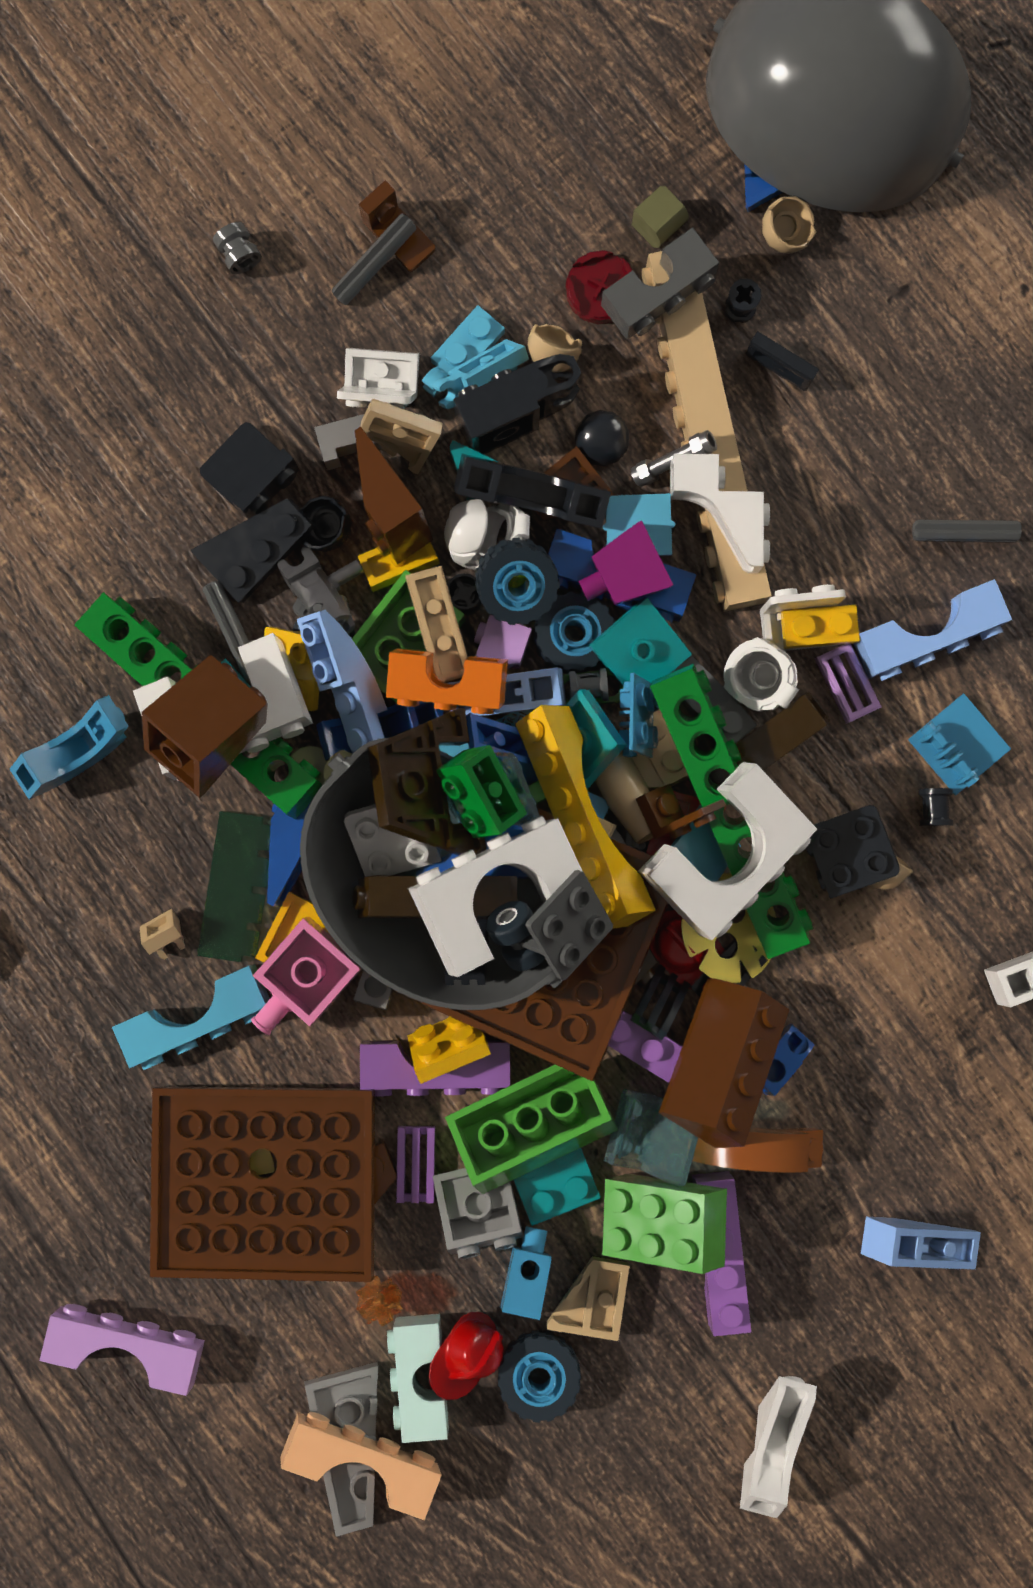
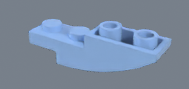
M326 610L298 618L300 635L305 644L319 691L332 690L335 705L340 714L347 736V743L352 754L366 743L384 738L377 713L386 711L387 707L376 679L354 641Z

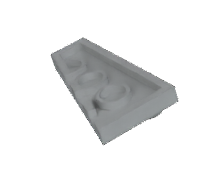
M378 1362L304 1381L310 1412L324 1415L330 1420L329 1424L342 1429L344 1425L357 1427L365 1432L364 1437L376 1441ZM356 1462L343 1463L331 1468L323 1477L336 1537L372 1527L374 1515V1469Z

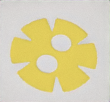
M723 873L719 879L720 881L732 877L731 873ZM772 906L769 908L768 913L772 917L776 918L775 911ZM746 909L743 920L739 923H732V926L726 932L732 934L738 944L736 954L729 959L720 957L716 952V937L713 940H709L700 936L684 919L681 920L683 941L689 956L693 957L708 949L699 969L713 979L740 983V960L752 978L761 973L771 960L765 954ZM763 955L768 961L761 967L759 959Z

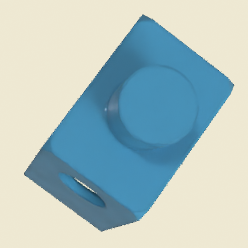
M526 1226L522 1247H513L501 1301L502 1312L540 1320L552 1258L550 1254L543 1253L548 1231ZM526 1261L536 1263L534 1274L531 1276L521 1274L523 1263Z

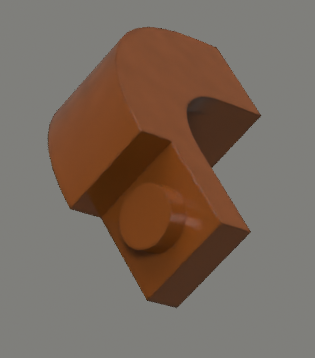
M751 1127L744 1147L714 1148L691 1134L690 1161L739 1170L782 1173L808 1172V1168L822 1166V1129H763Z

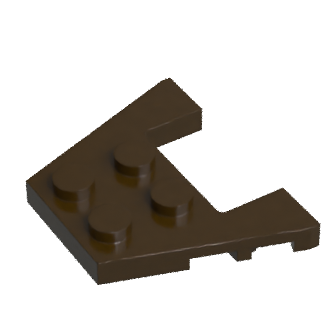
M458 708L367 747L379 828L456 855H461L470 850H474L475 855L486 850L485 837L473 838L462 823H451L447 795L443 790L442 781L436 772V769L442 766L439 746H460L470 742L465 708Z

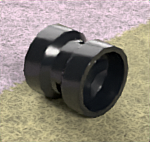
M462 573L451 578L447 586L453 606L465 614V616L477 612L482 603L475 585L476 577L471 574Z

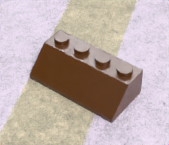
M707 978L659 1113L714 1148L744 1147L789 1009L763 991L716 978Z

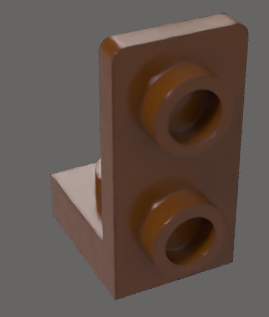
M386 180L358 204L363 224L377 238L384 233L400 214H405L398 207L395 190ZM416 226V231L394 253V256L409 272H413L436 251L435 244Z
M670 784L636 798L654 840L669 834L671 840L692 831L689 824L694 823L695 828L701 827L717 819L714 812L726 806L724 799H721L685 816Z

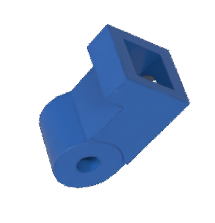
M792 1023L787 1025L782 1031L762 1091L765 1095L775 1096L803 1064L802 1061L814 1047V1043Z

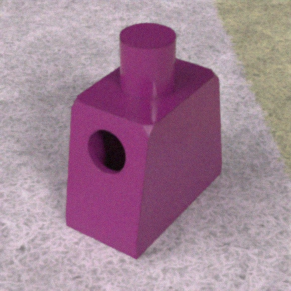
M642 520L592 556V561L597 572L578 581L588 601L608 592L614 605L661 592L673 586Z

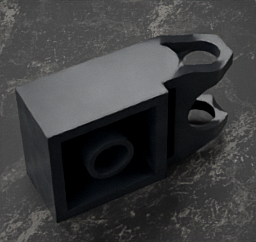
M563 354L550 356L513 372L511 369L500 371L491 378V382L480 387L474 384L462 389L458 393V397L454 398L453 401L456 422L468 447L483 455L539 430L540 420L570 405L579 393L580 388L577 385V381L582 373L574 356ZM564 363L572 368L573 374L565 371L554 373L552 369L557 364ZM561 379L565 380L566 382L557 383L556 380ZM571 390L568 396L564 398H559L560 396Z

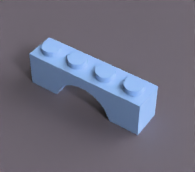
M994 579L966 590L951 599L950 618L939 634L931 636L914 635L902 629L892 620L860 633V641L853 644L867 678L871 679L879 675L881 681L901 674L900 667L913 662L916 668L935 660V652L946 648L948 654L970 646L967 639L980 635L983 641L1003 632L1001 626L1011 621L1012 618Z

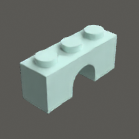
M440 1314L396 1317L393 1330H387L388 1353H395L396 1368H390L391 1391L398 1392L399 1406L393 1407L394 1430H401L402 1443L448 1439L449 1419L447 1400L437 1396L433 1390L423 1387L415 1375L416 1370L420 1366L432 1362L436 1352L442 1345Z

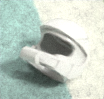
M480 499L460 502L450 510L449 518L446 522L444 530L446 546L455 563L465 568L476 570L479 567L481 556L487 553L488 548L496 545L498 532L503 521L506 519L507 522L506 541L512 540V538L526 540L529 539L530 516L524 514L519 507L513 505L499 504L498 506L493 505L487 508Z
M757 637L742 643L730 654L724 668L725 685L723 687L737 701L752 710L762 712L763 710L777 709L779 706L786 709L799 691L796 688L798 681L795 663L784 650L765 639Z

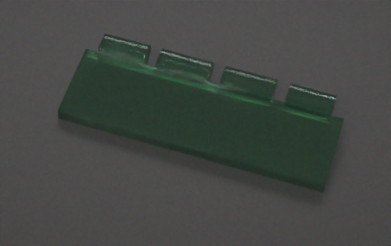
M224 811L219 812L197 956L242 962L243 956L256 957L260 931L249 930L247 925L248 923L262 924L266 895L252 892L253 886L267 888L269 858L258 857L259 850L269 851L270 825L263 824L264 817Z

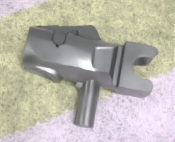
M306 546L301 549L304 561L300 565L290 566L286 560H279L278 568L294 596H297V600L292 608L294 613L301 618L326 610L349 635L356 625L350 614L347 598L339 595L338 591L341 589V585L364 573L359 562L355 560L327 576L312 550Z

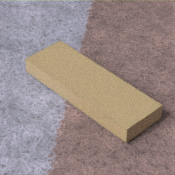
M442 566L406 575L405 579L425 649L428 652H434L433 669L437 678L443 682L462 678L464 662L468 657Z

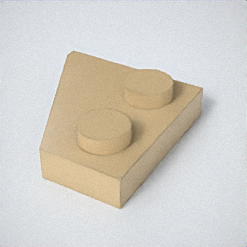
M372 398L361 420L360 427H362L371 441L378 443L390 456L393 457L398 453L408 460V469L418 474L441 435L443 423Z
M592 1256L547 1320V1330L618 1341L630 1268L629 1262Z

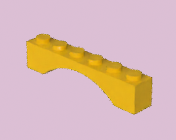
M540 705L515 723L552 815L554 819H559L580 867L610 918L613 928L629 926L656 911L641 875L615 847L592 806L582 770L583 737L570 706Z

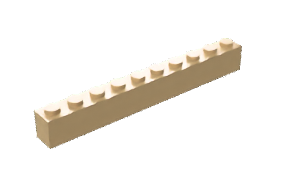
M662 251L648 254L646 268L642 269L643 283L648 286H660L669 280L668 274L660 265ZM695 291L685 298L686 302L671 315L665 312L655 319V325L659 324L661 337L657 338L659 355L661 360L667 359L669 372H665L667 390L669 394H675L677 406L673 407L675 425L677 429L682 428L685 441L681 442V447L688 444L689 437L697 433L709 430L713 434L717 443V450L711 454H719V466H725L724 489H719V491H748L703 294H698ZM700 506L701 511L697 512V522L700 532H706L709 546H706L704 550L708 568L714 567L717 581L713 582L712 586L716 603H722L724 612L766 603L772 595L765 564L759 573L743 571L715 519L708 510Z

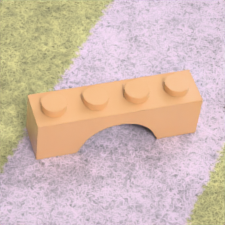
M309 1412L308 1415L297 1413L280 1456L281 1469L317 1482L327 1471L337 1465L349 1462L365 1464L377 1471L386 1484V1498L389 1508L425 1521L442 1476L438 1463H435L433 1456L419 1450H415L413 1454L400 1450L398 1443L387 1438L380 1437L378 1441L364 1437L365 1432L352 1425H344L343 1429L329 1424L330 1420L327 1417L316 1412Z

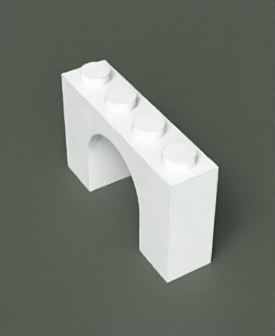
M271 633L238 647L252 687L257 688L264 695L268 703L266 723L240 753L245 751L248 753L259 752L266 749L271 740L281 736L284 739H288L302 734L305 731L304 727L313 724L283 642L274 633ZM167 676L133 690L141 716L144 709L177 682ZM159 763L163 775L180 782Z
M742 762L717 788L723 797L745 819L752 836L750 856L744 867L737 874L726 880L710 881L676 847L666 844L638 871L700 936L709 940L721 937L730 929L733 923L731 920L741 909L745 910L755 903L759 896V890L767 882L774 881L783 873L785 869L784 864L793 855H797L807 848L811 842L810 837L817 830L809 819L755 763Z
M543 816L534 818L521 825L524 832L510 838L508 832L486 842L489 849L475 855L474 850L467 851L452 859L453 867L441 873L438 867L428 870L416 877L418 884L408 888L450 976L460 977L494 959L476 921L473 910V898L476 887L486 873L500 865H510L522 870L531 878L543 903H545L575 870L582 871L558 818L546 821Z

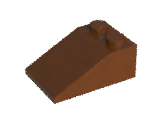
M359 427L355 430L363 502L370 519L365 524L381 554L384 557L390 554L395 562L399 564L433 541V537L421 506L362 427Z

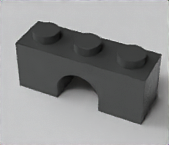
M691 228L663 248L660 265L669 276V280L665 284L648 286L632 270L603 291L601 306L626 340L636 333L638 336L647 333L656 324L655 319L665 312L668 315L673 314L684 305L686 297L695 291L698 294L704 292L715 282L716 279L714 277L719 262L694 228Z

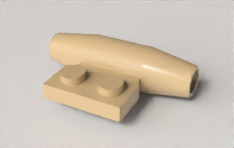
M660 709L653 712V726H656L658 730V746L653 748V758H648L638 753L637 757L622 756V750L594 781L611 812L637 844L649 841L653 836L637 804L636 798L650 792L649 790H655L668 784L672 787L689 778Z

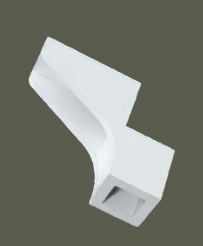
M674 454L670 463L671 500L690 501L708 510L715 519L743 571L759 573L764 563L769 562L770 542L769 540H764V526H768L770 521L769 503H764V492L719 491V489H724L725 466H719V454Z
M779 1376L758 1407L755 1448L744 1463L740 1509L777 1518L786 1508L794 1459L815 1403L817 1386L807 1384L801 1378L795 1376Z

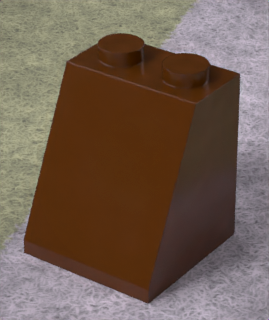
M209 655L142 711L144 750L200 798L264 726L267 720L268 703L264 695L257 688H249L242 682L229 664H221L212 655Z

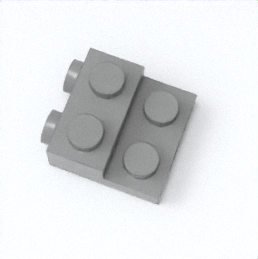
M466 1168L433 1176L446 1246L451 1255L458 1254V1259H468L480 1255L479 1248L494 1245L495 1250H505L517 1246L516 1239L522 1238L523 1232L511 1181L485 1194H481L473 1187Z

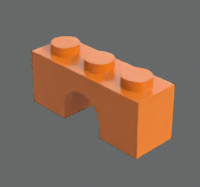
M398 648L389 652L386 698L397 699V705L416 707L419 706L420 701L434 703V708L439 710H456L457 705L471 706V712L477 714H494V709H500L504 705L508 659L470 656L465 659L464 673L461 681L455 684H448L439 680L434 672V652Z

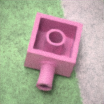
M303 918L254 973L253 977L266 987L273 996L251 1021L260 1031L270 1035L289 1011H293L308 1026H311L362 968L312 918Z

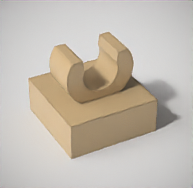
M172 909L140 926L141 944L149 955L156 951L158 956L165 960L168 958L165 946L171 942L176 943L180 950L185 948L180 920Z

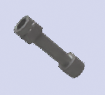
M709 430L697 433L689 437L688 444L654 461L645 459L637 463L636 466L631 468L632 478L639 487L658 481L659 474L670 469V463L674 454H711L717 450L716 440Z

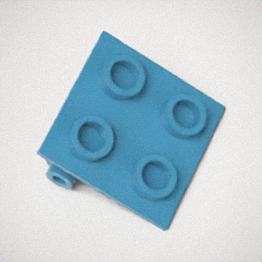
M630 673V681L624 682V688L620 689V708L630 709L619 712V716L630 717V721L619 723V727L629 728V730H619L620 736L627 744L623 749L622 756L637 757L638 753L648 758H653V748L658 746V730L656 726H653V711H657L659 706L650 688L651 683L635 673Z
M964 693L908 739L946 786L953 789L954 795H957L965 787H970L976 783L983 772L1011 750L1008 744Z

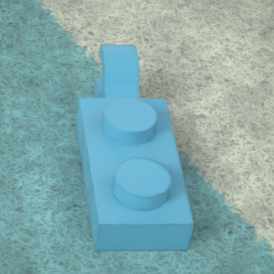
M477 305L432 355L431 363L436 367L431 369L422 379L424 383L423 389L433 397L436 396L439 391L433 389L432 384L439 378L448 377V371L493 347L504 335L505 327Z
M505 339L448 371V377L439 378L432 384L433 389L440 392L448 388L447 396L438 401L439 406L451 409L454 407L453 399L458 397V393L462 389L474 384L478 385V387L487 384L500 371L511 369L513 372L517 370L518 365L529 360L526 347Z

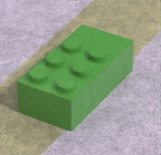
M557 1065L546 1068L445 1117L471 1183L481 1194L500 1187L618 1130L596 1081H590Z

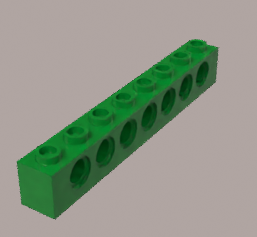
M103 592L74 624L142 686L167 676L171 678L176 672H181L182 679L193 670L184 662L188 655L171 641L167 646L158 639L162 632L147 619H144L141 623L132 616L136 610L120 596L114 601ZM129 626L128 635L124 639L118 640L120 630ZM155 649L154 658L144 664V655L149 650ZM281 737L269 741V746L261 750L256 757L249 758L247 751L240 753L230 765L286 815L295 820L312 802L323 785L316 779L320 772L306 759L298 763L289 754L294 749ZM282 765H288V776L283 781L276 782L274 779L276 769Z
M693 663L653 680L650 688L702 808L721 799H724L727 806L730 803L717 790L720 785L712 782L709 774L713 770L721 768L728 771L731 775L738 767L736 762L742 759L734 739L727 741L723 733L722 727L727 726L720 706L712 707L707 693L712 691L705 671L697 672ZM686 699H694L700 704L701 712L693 717L686 716L680 710L681 702ZM701 734H709L715 739L716 745L713 749L704 751L696 746L695 738ZM725 807L714 812L717 819L709 822L730 873L734 876L744 867L751 853L742 850L739 842L743 838L752 836L745 819L742 816L739 818L727 816L724 812ZM782 873L777 879L764 885L758 892V899L746 909L768 959L810 944L809 931L814 929L806 908L799 910L794 899L800 895L792 875L785 877L784 873ZM774 905H782L788 909V913L781 918H775L768 913V910Z

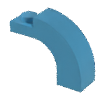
M109 695L95 701L84 717L72 728L43 745L21 753L11 766L10 771L27 798L30 800L60 786L93 766L117 748L127 738L124 731L129 727L123 712L114 704Z

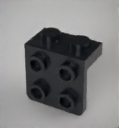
M245 422L200 467V474L244 517L249 519L266 510L271 503V499L281 489H285L292 483L300 469L294 458L283 448L280 451L251 423Z
M867 805L813 824L817 830L810 837L811 842L806 850L816 860L819 870H816L817 879L822 890H827L830 899L899 874L900 866L876 806Z

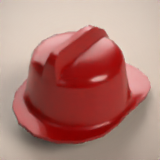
M675 910L667 911L664 913L650 950L669 974L674 973L678 976L677 982L682 984L685 980L691 984L702 973L699 966L708 949L690 957L682 936L681 920L683 918ZM716 938L715 949L718 955H720L724 948Z
M479 1311L469 1312L462 1316L436 1352L430 1364L429 1381L431 1388L437 1396L446 1400L459 1399L467 1395L481 1378L491 1375L500 1366L503 1358V1336L497 1331L495 1323L488 1315Z

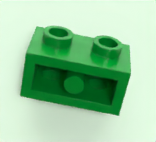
M491 745L463 750L436 769L442 781L444 792L452 799L461 815V822L464 828L470 832L473 838L501 835L527 814Z

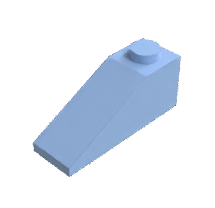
M555 667L507 674L505 702L500 709H494V714L472 713L471 706L457 705L456 709L465 708L466 715L472 713L478 716H489L535 710L540 705L565 706L567 703L562 669ZM460 681L449 682L448 684L459 683Z
M866 1216L861 1254L894 1267L976 1270L981 1232L898 1218Z

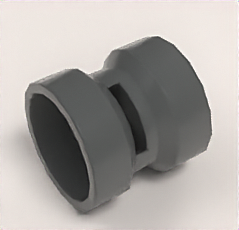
M233 222L222 227L213 237V242L218 251L225 254V263L232 274H241L249 271L262 258L257 246L250 243V234L242 222Z

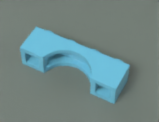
M249 965L216 980L213 1002L207 1013L195 1023H174L165 1019L153 1009L113 1026L112 1029L129 1068L141 1064L142 1069L145 1070L164 1061L163 1053L174 1048L177 1055L198 1046L196 1038L209 1033L211 1040L232 1031L230 1023L243 1018L245 1025L252 1022L251 1019L258 1014L270 999L266 988L253 977L257 971L256 965Z

